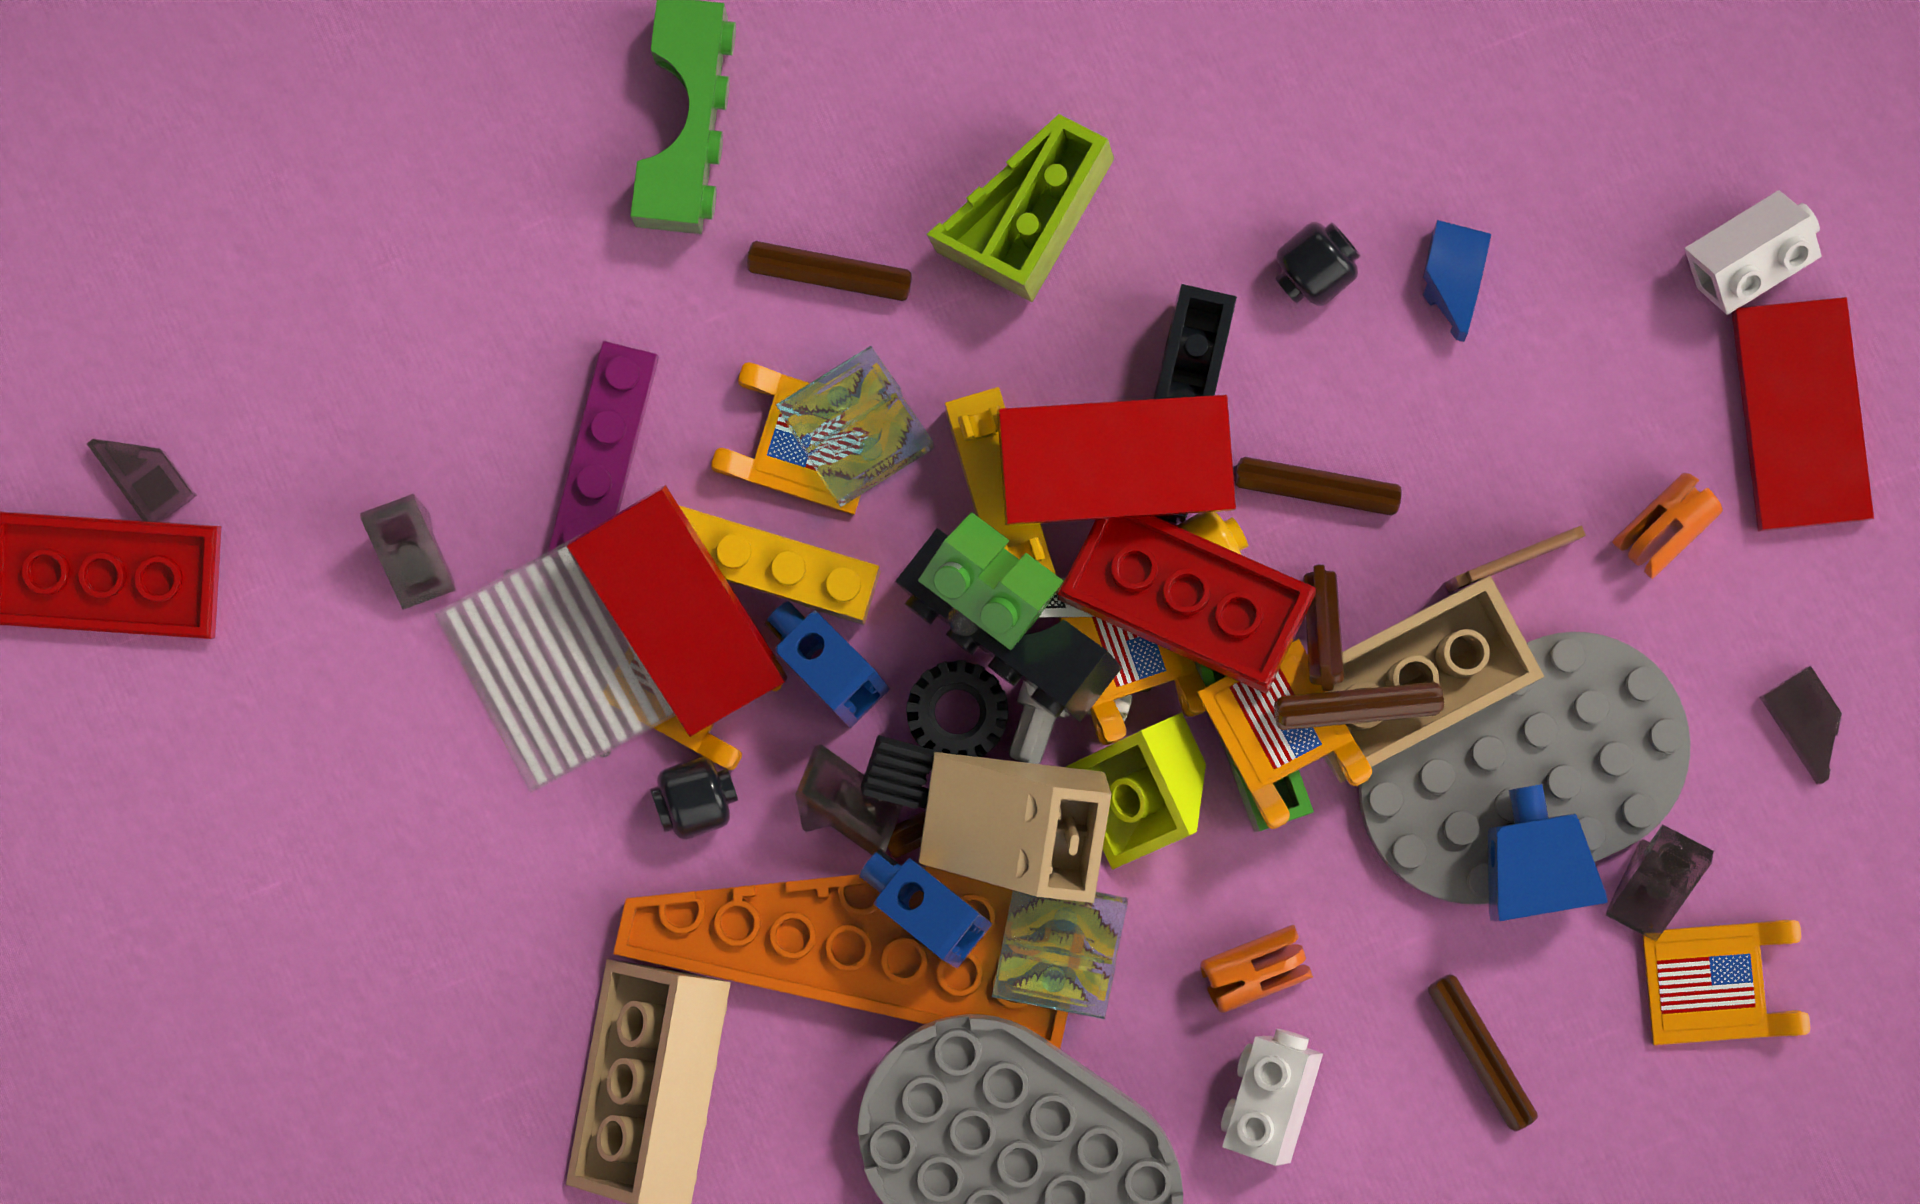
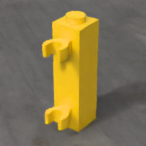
M992 388L945 402L946 416L976 516L1010 540L1004 549L1019 560L1027 553L1055 574L1040 523L1005 525L997 417L998 409L1005 408L1000 388Z

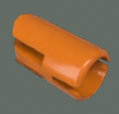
M1682 473L1612 541L1621 551L1628 549L1633 544L1628 553V558L1637 566L1649 560L1644 572L1652 580L1723 511L1720 501L1709 488H1705L1701 492L1695 488L1700 480L1692 474Z
M1295 925L1287 926L1201 961L1202 977H1208L1211 985L1207 987V991L1219 1012H1228L1313 978L1310 966L1300 965L1306 960V955L1302 945L1293 944L1299 938Z

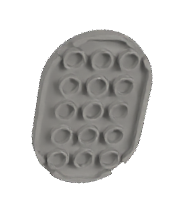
M1589 632L1556 633L1527 642L1544 675L1543 678L1372 766V775L1368 781L1359 785V803L1363 823L1370 841L1384 863L1404 882L1433 897L1459 904H1489L1488 829L1515 824L1509 790L1543 784L1548 817L1567 814L1577 815L1594 862L1625 849L1648 835L1663 821L1677 801L1685 783L1690 760V733L1685 710L1673 685L1653 661L1624 642Z
M982 1014L950 1016L925 1024L910 1032L886 1053L878 1063L865 1089L858 1119L860 1152L867 1178L883 1204H1183V1186L1178 1159L1170 1140L1156 1119L1131 1097L1027 1027L1011 1020Z

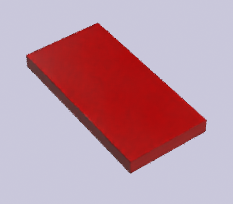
M1847 297L1741 307L1731 312L1758 532L1861 522L1874 519Z
M1227 395L1002 408L997 411L1005 525L1221 512L1236 509Z
M666 485L570 541L567 545V548L689 737L780 686L787 680L788 676Z
M0 511V625L213 639L216 635L222 526Z
M1144 516L1095 520L1058 593V598L1061 602L1267 694L1316 595V588L1157 517Z

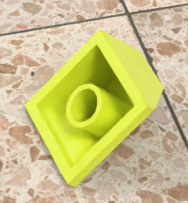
M1182 712L1066 766L1067 768L1105 772L1111 791L1103 852L1112 870L1197 832L1206 762Z

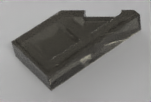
M92 439L87 443L142 521L161 522L197 496L167 453L160 448Z
M1807 666L1759 698L1818 785L1829 780L1831 771L1829 766L1835 736H1838L1842 712L1813 668Z

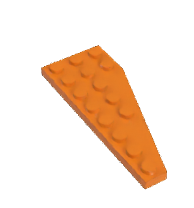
M923 867L993 923L958 969L939 958L875 906L874 902L880 893L860 878V874L626 898L613 954L922 1024L965 1014L996 1016L1027 1027L1060 1049L1070 1002L1013 991L1011 987L1014 980L1016 982L1018 978L1019 980L1022 977L1027 978V975H1032L1033 972H1037L1039 975L1042 970H1045V972L1051 970L1052 973L1055 971L1056 974L1060 971L1061 975L1064 972L1066 977H1071V981L1073 980L1075 983L1076 973L1072 968L1078 969L1085 934L1075 921L1066 917H1055L1026 936L1012 937L1011 925L1013 920H1010L1011 910L1015 911L1018 904L1019 908H1021L1022 904L1027 906L1030 899L1032 901L1033 897L1035 899L1038 897L934 867ZM918 891L911 896L909 907L912 910L921 905L924 899L922 891ZM1052 928L1053 931L1057 929L1059 933H1063L1064 928L1068 934L1070 931H1073L1074 935L1068 963L1060 958H1046L1019 977L998 978L1004 949L1008 952L1009 948L1012 951L1014 947L1022 952H1034L1041 949L1047 943ZM1038 932L1041 935L1045 932L1043 939L1034 946L1026 947L1019 944L1021 940L1024 942L1025 937H1027V940L1030 936L1036 939Z

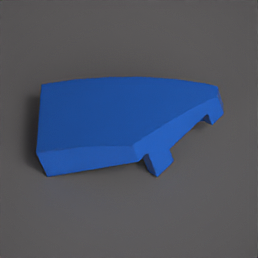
M1437 220L1432 231L1423 278L1427 282L1423 296L1430 306L1436 304L1452 325L1450 333L1458 341L1464 342L1469 332L1480 289L1491 233Z

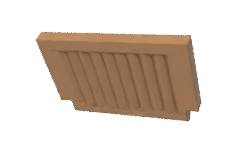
M1582 525L1455 576L1446 581L1445 586L1448 593L1490 575L1492 576L1585 537L1586 534Z

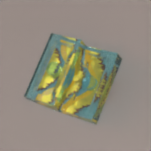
M872 346L867 347L776 404L785 423L840 508L934 449L932 438L903 398L900 386Z
M1013 890L992 997L1105 1019L1128 898L1096 892L1094 903L1036 897Z

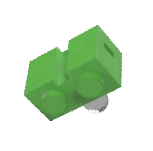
M971 512L944 540L918 581L952 606L948 613V624L954 633L961 636H969L974 634L979 628H982L1008 649L1012 650L1037 621L1064 581L1029 554L1025 553L1019 560L1004 549L1010 540Z

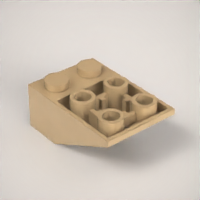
M934 752L918 861L923 865L1036 897L1094 903L1111 799V791L1105 772Z

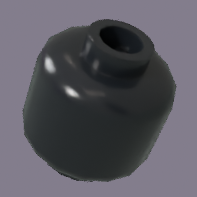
M1311 222L1278 250L1277 262L1283 272L1275 279L1294 302L1298 303L1305 297L1311 303L1323 306L1356 279L1358 268L1355 261L1361 255L1334 223L1331 222L1327 227H1324L1320 223Z
M698 757L663 769L657 778L658 786L650 789L664 832L673 829L674 833L681 839H690L724 827L730 820L728 804L738 801L728 769L717 772L712 761L706 757Z

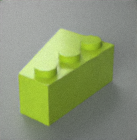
M1058 114L1007 160V166L983 188L979 186L966 198L967 202L943 224L939 222L926 234L935 251L1022 298L1033 302L1114 161L1109 140Z

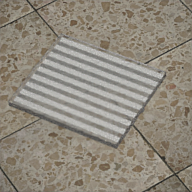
M575 538L516 570L507 569L504 571L503 577L434 613L530 793L599 756L601 758L608 757L611 754V750L675 716V713L567 548L570 541Z

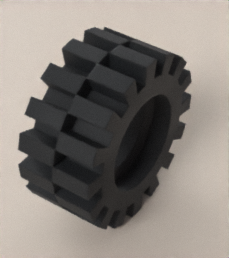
M956 660L954 662L945 661L939 663L921 675L910 691L906 713L911 734L919 746L947 754L983 757L1000 741L1006 729L1009 710L1005 690L1002 689L999 680L993 674H990L985 670V667L977 663L972 664L966 662V660ZM952 690H963L970 693L979 704L980 717L973 729L963 734H952L940 727L935 717V707L938 700L945 693Z

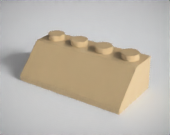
M1490 575L1343 651L1344 680L1334 684V689L1328 692L1436 682L1441 685L1444 709L1436 716L1346 724L1355 742L1372 767L1543 678L1544 675ZM1332 752L1323 757L1340 783L1344 782L1346 778L1334 753Z
M606 960L566 1185L627 1204L692 1203L731 982L675 970L617 960Z

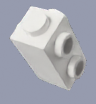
M1780 190L1776 191L1685 247L1697 289L1724 313L1730 314L1822 257L1816 233L1820 231V226L1816 216L1806 204L1800 203L1797 205Z
M1276 1029L1274 1037L1256 1036L1253 1044L1249 1043L1246 1045L1241 1054L1237 1069L1238 1076L1243 1077L1237 1099L1232 1098L1228 1102L1221 1121V1130L1227 1132L1223 1148L1274 1166L1291 1163L1323 1053L1307 1048L1309 1038L1290 1031Z

